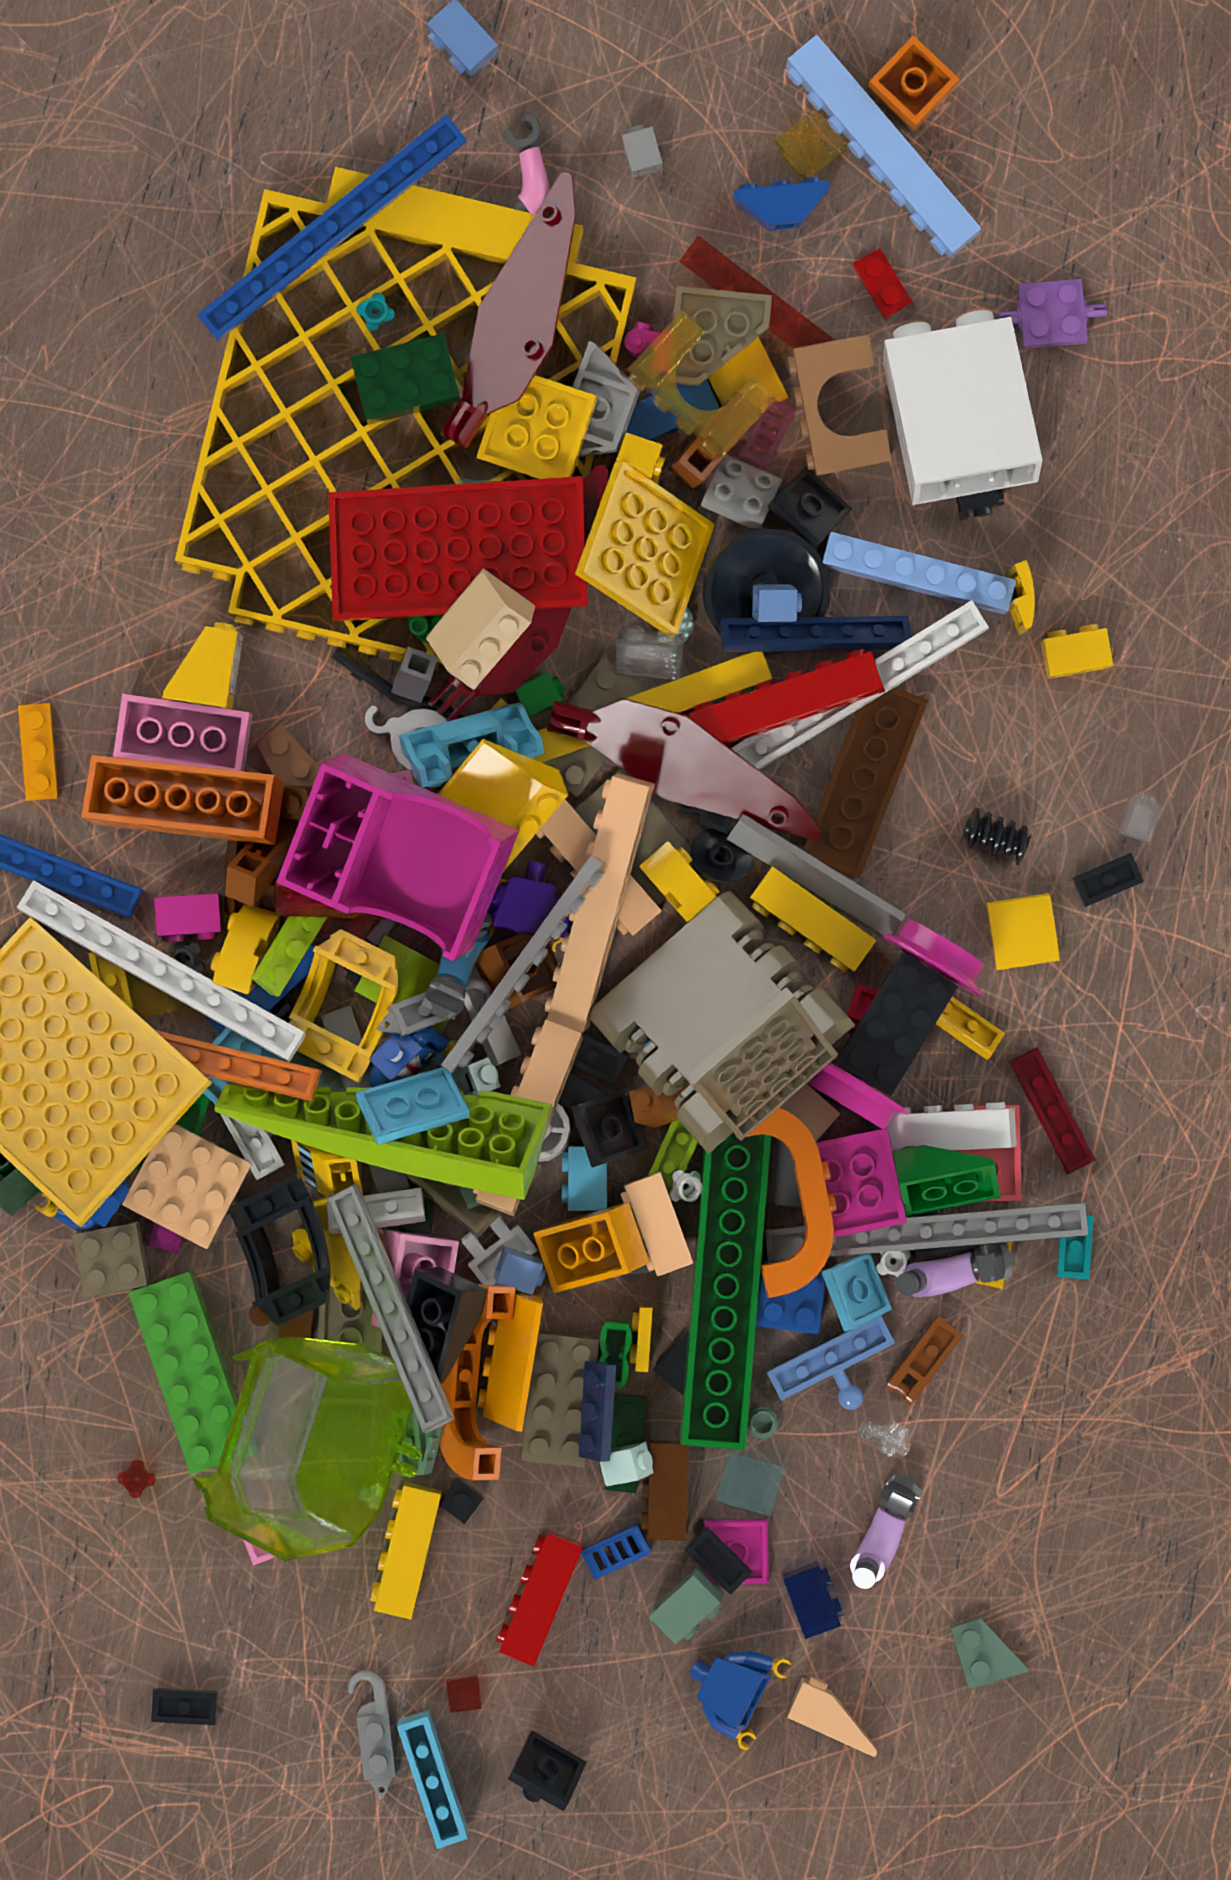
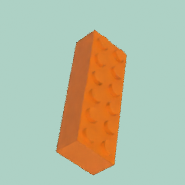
M91 755L81 818L94 825L275 845L285 782L271 774Z

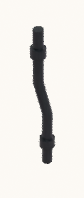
M339 647L331 657L351 671L350 675L360 682L364 680L396 703L435 712L444 703L439 699L431 707L427 702L432 697L424 696L422 702L419 703L392 693L393 685L371 671L370 665L363 660L357 661ZM449 707L442 716L447 719L455 709ZM460 714L456 719L463 718L465 716Z

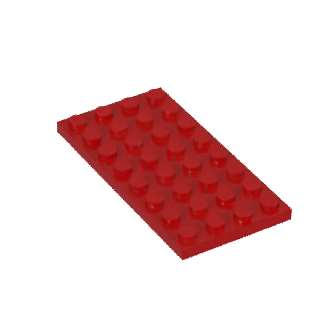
M582 476L328 493L332 614L335 622L445 615L482 569L488 571L534 604V610L589 606L588 582L575 574L586 545L584 478Z

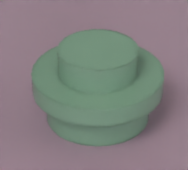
M757 1407L748 1415L747 1428L756 1438H769L777 1431L778 1417L768 1407Z

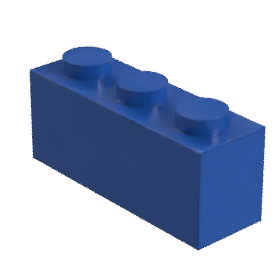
M707 380L699 386L677 384L667 389L666 385L650 391L648 393L649 398L636 402L626 432L655 442L715 414L719 410V406Z

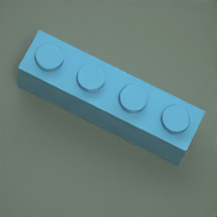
M428 1709L399 1719L397 1729L436 1848L439 1849L468 1839L469 1829L430 1710Z

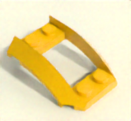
M340 929L332 934L331 938L319 946L315 945L313 961L300 996L289 1016L291 1019L289 1024L306 1034L297 1049L298 1052L360 1083L370 1063L369 1059L375 1053L384 1034V1031H378L376 1028L387 1015V1008L393 1005L398 991L397 957ZM336 963L382 986L373 1016L359 1046L313 1023L324 1001Z

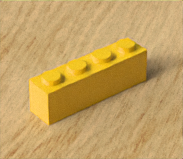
M773 866L749 898L754 902L751 906L754 910L766 918L769 914L775 916L780 920L777 925L791 936L795 932L806 938L803 943L806 947L818 955L823 950L832 957L829 963L843 973L847 969L855 972L877 941Z
M408 1482L404 1483L403 1490L396 1489L392 1507L398 1508L395 1521L389 1520L385 1539H390L388 1552H381L377 1569L383 1571L381 1583L374 1582L370 1601L376 1602L374 1611L412 1619L442 1490Z

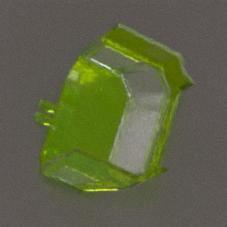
M300 1337L265 1340L255 1345V1347L231 1357L236 1361L251 1360L216 1473L193 1478L197 1491H202L207 1504L204 1510L208 1521L283 1561L353 1547L380 1514L393 1472L413 1478L416 1475L417 1469L397 1460L399 1453L412 1459H420L423 1453L422 1449L415 1445L403 1442L414 1409L394 1361L360 1343L354 1344Z

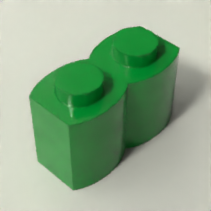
M606 1319L600 1331V1348L602 1353L598 1361L616 1365L615 1388L622 1389L628 1378V1359L626 1355L629 1352L632 1341L631 1327L628 1321Z

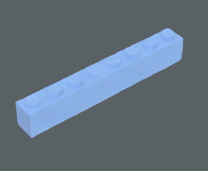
M817 34L787 59L786 67L788 70L786 73L790 80L796 86L801 84L809 93L807 99L818 111L821 108L829 116L827 122L838 135L843 133L850 141L848 147L857 158L863 157L870 165L868 170L874 179L879 183L885 182L891 189L889 195L899 207L904 205L912 214L909 216L911 222L919 231L925 229L932 238L930 240L932 247L941 256L945 253L949 259L952 258L979 235L982 228Z

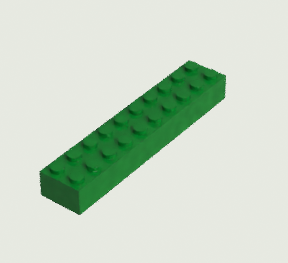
M732 1133L709 1154L703 1149L702 1187L699 1197L679 1438L681 1445L746 1450L771 1135H754L745 1137L740 1141Z

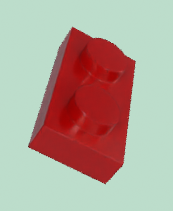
M881 248L852 264L853 269L884 320L912 304V300Z

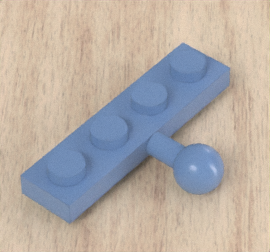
M880 1315L766 1372L781 1401L833 1375L840 1389L838 1393L839 1404L844 1409L855 1410L863 1402V1393L859 1387L851 1385L844 1369L890 1347L895 1342Z

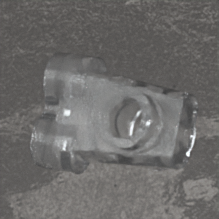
M863 1420L858 1427V1436L879 1444L878 1451L895 1459L897 1454L906 1456L910 1450L911 1443L907 1439L911 1430L893 1421L888 1420L885 1428L872 1421Z

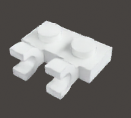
M501 1216L490 1225L499 1239L488 1248L484 1249L477 1237L471 1232L461 1238L462 1243L474 1257L468 1262V1266L483 1285H494L496 1283L493 1275L504 1246L530 1255L538 1251L518 1224L510 1230Z

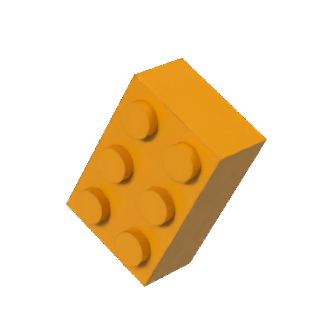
M629 1202L555 1222L533 1232L554 1293L628 1274L649 1263Z

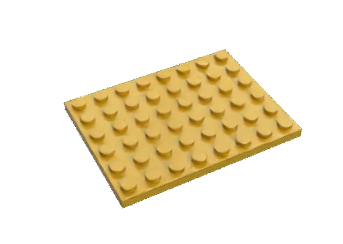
M30 917L0 949V1153L73 1222L82 1227L212 1082L40 924Z

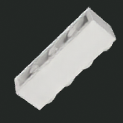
M1005 1102L986 1103V1109L974 1110L973 1104L954 1105L955 1111H942V1105L923 1106V1113H911V1107H904L910 1111V1114H894L886 1127L889 1131L893 1151L901 1150L906 1146L921 1145L947 1150L1011 1148L1017 1146L1015 1108H1005Z

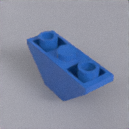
M821 177L805 178L802 180L803 183L790 184L789 180H779L771 182L769 187L759 188L757 183L740 185L739 190H734L733 202L767 231L795 229L803 225L826 197L830 185L829 181H822Z

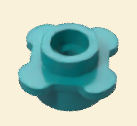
M375 293L372 295V298L357 305V313L363 316L367 322L366 327L370 331H376L379 329V325L394 319V311L388 308L384 302L385 297L381 293ZM374 309L379 311L377 315L372 313Z

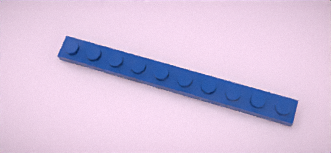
M446 114L197 314L198 318L215 339L220 341L463 146L467 139Z

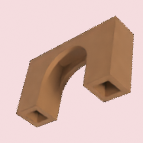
M869 334L791 348L792 355L787 356L790 375L796 374L798 387L793 388V395L796 407L802 406L804 419H799L801 437L808 438L810 450L804 451L807 469H813L814 474L818 476L892 461L886 429L882 428L852 435H840L825 426L817 408L819 392L825 382L832 376L846 371L875 366Z

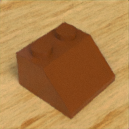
M521 933L482 950L475 962V966L480 977L490 985L492 993L533 935ZM549 952L538 966L533 964L526 973L530 978L520 992L513 991L508 998V1001L511 1002L508 1009L556 988L557 982L553 981L556 967Z

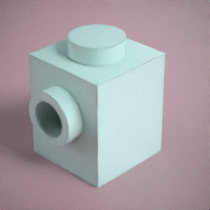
M646 1442L612 1448L610 1461L600 1462L606 1486L638 1481L654 1473L652 1456L647 1449Z

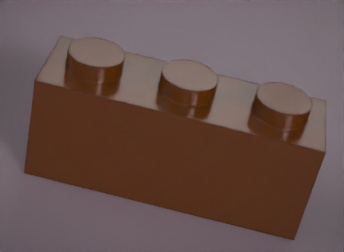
M650 1440V1448L647 1449L652 1456L654 1473L649 1475V1480H643L642 1499H648V1512H642L641 1531H647L648 1540L686 1541L689 1445H681L679 1441Z

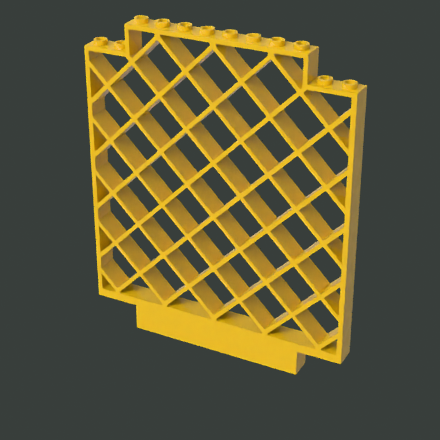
M335 167L327 203L264 189L243 277L262 263L259 257L264 241L294 223L299 231H302L305 225L300 217L317 219L370 175ZM413 185L358 229L363 232L330 251L262 306L264 307L277 299L299 335L298 337L257 361L241 336L244 321L229 333L175 561L182 565L181 570L185 572L200 574L201 570L213 572L212 578L231 582L232 577L236 578L228 613L235 617L234 622L247 626H253L254 621L266 624L265 629L272 632L284 634V630L289 629L297 631L296 637L315 641V637L318 636L327 638V644L331 646L346 648L348 643L359 646L358 652L376 656L377 651L389 653V659L402 661L406 648L360 638L390 618L370 619L356 628L351 621H344L350 631L349 635L284 619L327 593L332 601L331 578L328 580L324 578L303 543L329 526V514L297 533L274 494L315 469L329 492H337L322 465L361 441H364L386 479L368 490L400 488L398 483L438 459L441 460L455 484H463L446 456L447 453L459 447L460 444L448 440L439 445L420 412L413 413V417L433 447V450L392 475L369 436L400 417L370 425L367 424L363 427L340 390L356 380L353 368L333 379L311 342L353 317L372 350H379L380 347L367 329L361 316L357 313V305L372 298V295L375 293H381L386 297L399 288L422 326L388 347L423 339L428 335L429 337L437 335L435 331L474 307L478 309L493 284L491 283L476 292L453 253L505 265L535 214L531 215L528 212ZM271 209L285 213L268 224ZM578 224L574 225L565 280L593 287L560 306L556 332L575 361L574 364L548 379L560 384L578 373L583 359L560 319L600 296L618 325L615 339L600 348L606 355L611 354L610 359L617 365L636 287V277L576 263L584 232L583 225ZM377 235L439 250L400 274ZM371 241L393 278L352 303L330 266ZM448 260L470 297L429 321L406 284L443 261ZM324 270L346 307L304 332L282 295ZM607 290L625 294L621 313ZM239 344L251 365L231 377ZM305 346L328 384L286 409L264 371ZM450 356L456 383L458 382L463 390L468 363L458 369ZM258 375L279 408L280 413L243 436L238 437L222 411L226 394ZM335 394L357 431L315 456L293 421V418L330 395ZM490 415L487 416L475 436L485 431ZM221 420L233 442L212 454ZM287 422L310 460L267 485L245 447ZM240 451L262 489L220 514L204 488L209 469ZM595 455L586 456L584 466L578 458L575 468L583 478L591 472ZM508 469L488 482L509 481L514 477L517 480H526L523 473ZM202 497L215 518L194 530ZM269 499L291 534V537L254 560L249 561L227 526V523ZM221 528L244 566L236 569L187 557L189 547ZM298 546L321 584L281 609H278L256 570ZM248 575L251 576L269 605L273 616L239 609ZM422 642L427 649V654L438 657L431 645ZM439 658L434 668L436 671H438L439 665L444 666Z

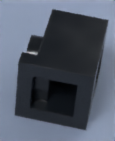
M998 489L956 497L960 521L967 520L969 513L972 512L974 517L993 514V508L1004 505L1003 490Z

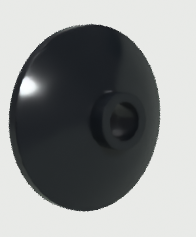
M708 829L698 834L691 844L690 857L693 859L692 864L701 875L714 882H737L748 874L752 866V854L727 840L731 831L725 834L714 829Z

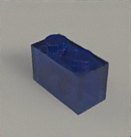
M814 1562L782 1574L805 1639L841 1626L839 1617L844 1616L838 1597L834 1599L830 1597L827 1587L833 1586L826 1567L820 1569L818 1562Z

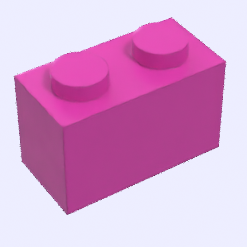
M219 893L154 898L157 936H165V942L185 941L184 935L197 934V940L216 939V933L224 932L222 898Z

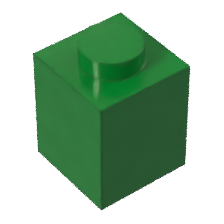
M546 672L521 685L515 693L520 703L525 707L530 719L552 708L555 700L563 702L561 694L565 693V690L558 676L551 678L549 672Z

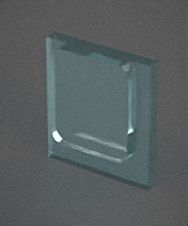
M729 1451L716 1501L771 1516L785 1467Z

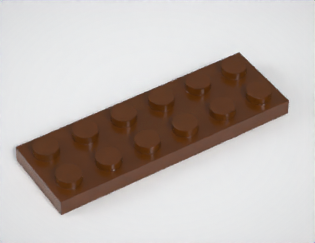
M894 687L855 711L814 821L822 830L821 836L816 840L807 838L802 849L804 852L832 869L860 879L928 703L927 699Z

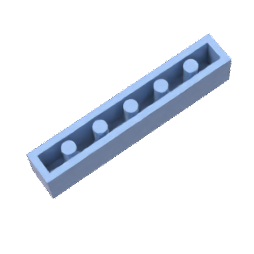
M830 532L822 563L825 564L827 569L961 604H966L972 600L977 608L1004 615L1009 611L1016 580L834 532Z

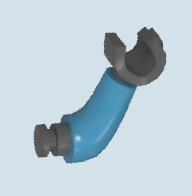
M489 912L485 916L474 947L455 961L441 955L437 978L431 981L421 1004L431 1009L432 1014L441 1018L446 1016L452 1020L456 1019L465 999V989L471 971L490 939L487 930L493 918Z

